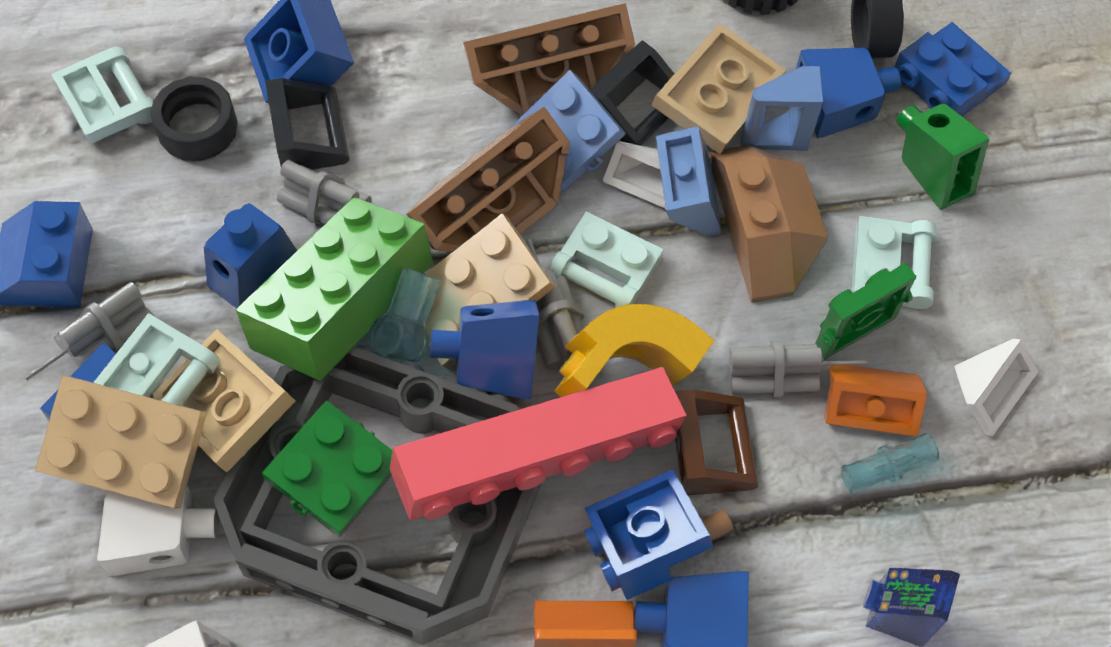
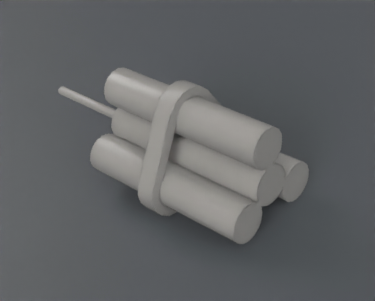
M290 160L285 161L281 167L280 174L285 177L284 187L278 192L277 201L305 214L307 220L313 224H326L353 197L369 203L372 202L371 196L347 186L344 179L324 171L317 172Z
M528 239V246L538 260L532 241ZM547 269L545 272L556 287L536 302L539 312L537 341L547 368L552 369L562 365L572 355L565 346L584 328L582 319L585 315L582 307L575 303L566 277H556L553 269Z
M129 282L101 303L93 302L85 307L81 312V317L63 328L54 337L55 342L62 351L25 376V379L28 381L66 353L73 357L78 367L102 343H105L113 352L117 353L147 314L153 315L140 298L142 295L139 289L132 282Z
M770 341V346L729 347L732 394L773 393L775 398L783 397L786 392L820 391V366L868 364L867 360L822 362L821 348H817L816 344L783 345L780 341Z

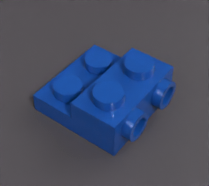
M953 22L933 36L927 32L902 50L894 66L899 71L901 84L916 93L927 103L930 109L940 104H946L962 117L1005 85L1012 74Z
M673 469L585 508L592 526L584 530L595 557L605 554L607 561L601 563L600 567L611 592L621 588L626 600L671 581L669 567L713 548L710 534Z

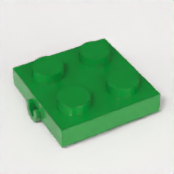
M906 263L892 271H889L887 268L881 269L867 280L864 287L855 292L847 289L831 300L828 305L830 309L826 319L820 324L821 331L815 343L817 348H821L824 360L896 319L903 303H908L912 300L913 296L910 289L917 277Z
M326 400L267 466L262 475L264 480L291 500L290 505L298 514L306 517L307 514L311 515L340 538L391 478L392 474L389 468L393 450L377 439L373 431L369 433L365 430L361 422L357 424Z

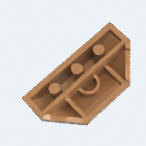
M626 3L463 42L473 85L520 116L524 115L569 70L577 74L590 90L636 45Z
M542 107L495 138L431 188L406 215L425 224L428 242L433 250L454 252L502 213L509 218L521 235L558 205L570 141L547 109Z
M751 145L727 148L721 154L715 150L708 151L713 178L751 303L794 295L828 239L804 164Z

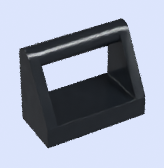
M643 40L590 89L593 95L625 131L626 134L620 141L640 146L669 118L655 108L634 129L616 107L646 79L659 89H662L675 74L659 53Z
M285 78L265 81L276 149L281 167L287 160L298 165H304L312 170L348 163L350 158L335 87ZM322 104L330 146L295 142L289 109Z

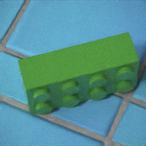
M353 197L236 309L249 348L321 381L433 264L425 224Z

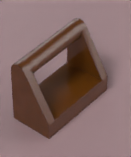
M694 389L675 391L687 415L675 438L680 480L687 495L756 489L758 481L744 399ZM728 414L737 473L705 468L698 416Z

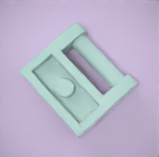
M121 47L109 48L51 74L90 145L134 124L153 122L151 118L153 99L147 97L129 67L130 59ZM107 72L114 73L131 102L130 104L120 108L104 81L102 74Z
M585 212L562 250L552 260L549 269L554 270L556 277L565 276L567 280L615 303L614 308L636 302L660 262L663 249ZM575 259H578L626 283V285L621 287L573 262Z
M859 216L855 229L851 291L855 292L864 287L867 280L881 269L887 268L889 271H892L899 267L901 262V243L914 244L912 271L917 277L910 289L913 298L908 303L904 302L902 307L913 309H927L931 307L934 299V290L930 287L931 243L936 240V225L927 220L908 223Z
M148 313L93 383L150 397L182 355L189 359L191 363L162 399V401L182 406L206 373L213 374L221 360L208 348Z

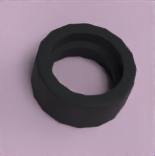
M852 0L851 32L854 48L867 49L872 59L894 57L902 43L904 28L903 0Z
M192 76L178 79L162 88L153 100L151 118L159 142L169 154L191 161H201L215 157L227 149L236 136L238 122L230 95L216 81L206 77ZM207 104L219 110L220 116L217 121L205 131L198 133H179L172 130L169 124L178 111L190 105Z

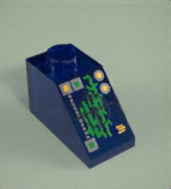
M889 568L879 582L872 580L868 587L863 603V608L870 610L866 627L923 647L948 621L960 574L951 570Z

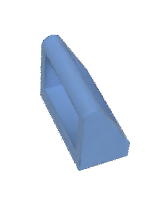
M801 66L753 90L741 137V146L751 145L762 150L808 151L823 104L820 66ZM767 106L790 107L788 112L763 123Z
M699 126L656 136L665 208L669 219L708 237L719 235L721 233L711 160Z

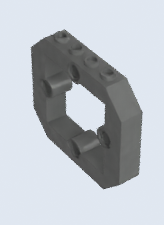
M366 345L353 347L321 381L286 365L280 366L274 381L295 402L225 474L213 498L235 561L243 576L422 645L487 618L541 484L528 490H519L518 487L502 491L495 499L484 504L474 505L472 502L453 507V510L448 513L451 536L458 545L436 595L370 570L365 553L360 546L351 541L341 540L332 542L323 551L267 531L266 528L283 494L263 479L262 472L326 400L329 401L332 393L399 417L407 429L421 434L432 432L433 430L440 433L517 411L519 410L518 406L511 403L510 399L502 394L489 391L482 393L467 386H462L457 383L456 377L443 376V378L425 372L421 366L411 361L402 360L399 363L387 359L380 352ZM418 398H427L432 401L425 408H415L410 405ZM477 511L482 513L485 519L480 524L472 526L462 522L461 517L467 512ZM347 563L357 567L354 575L348 579L339 580L332 577L333 571L341 564Z

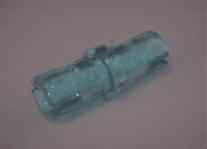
M924 433L920 437L894 447L887 444L877 448V454L849 465L841 466L842 479L849 492L855 494L862 489L887 479L890 482H895L902 479L903 473L930 462L938 461L940 458L939 450L929 433Z

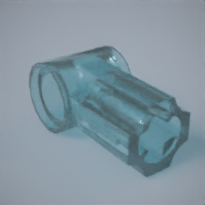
M403 267L387 314L375 320L369 331V345L376 354L397 361L407 360L414 363L419 362L425 356L430 342L429 334L425 327L440 288L441 280Z

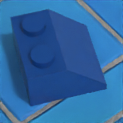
M279 0L244 38L266 103H269L265 84L267 80L285 78L332 86L354 64L331 0Z
M34 201L2 223L0 232V306H81L93 228L80 202Z

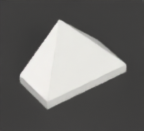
M618 141L602 182L665 208L658 149Z
M1011 339L954 366L966 404L987 436H993L1039 372L1021 339Z

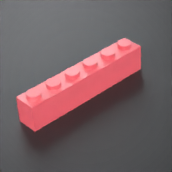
M660 367L393 447L389 469L409 520L411 521L423 516L427 520H433L448 514L453 510V507L464 503L472 502L474 505L487 503L505 490L518 487L519 490L534 488L549 476L563 473L564 476H572L584 471L589 467L590 463L607 459L608 462H616L629 456L635 449L650 445L651 448L663 447L677 437V433L687 415L664 368Z

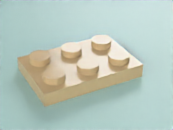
M719 23L657 93L651 106L684 129L699 126L705 144L721 154L744 126L753 90L784 75L786 69Z
M502 213L420 277L399 300L430 347L431 330L459 331L460 309L462 307L522 300H536L537 302L556 286L512 222ZM437 358L441 366L447 369L456 364V359Z
M216 329L201 345L215 353L220 358L221 363L213 374L206 373L182 406L207 412L198 446L227 473L268 429L282 417L295 400ZM189 359L153 393L155 399L162 400L191 363Z
M62 375L35 471L163 506L181 508L207 412Z

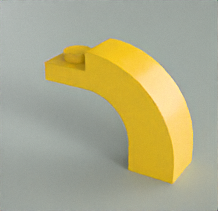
M650 304L619 306L596 317L566 344L565 348L572 355L559 370L564 378L554 392L560 397L586 390L609 359L618 357L639 361L651 370L663 367L672 386H674L694 371L715 340L691 320L672 310Z

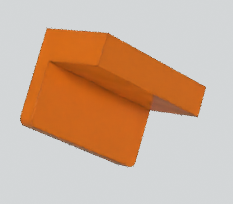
M854 365L829 366L828 375L831 383L824 414L826 424L918 437L927 398V392L919 375Z
M534 600V647L636 646L637 630L634 629L633 601Z

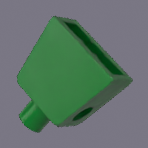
M940 104L923 113L915 105L905 108L896 120L897 125L906 133L901 157L903 163L936 206L942 210L974 194L989 138L946 104Z

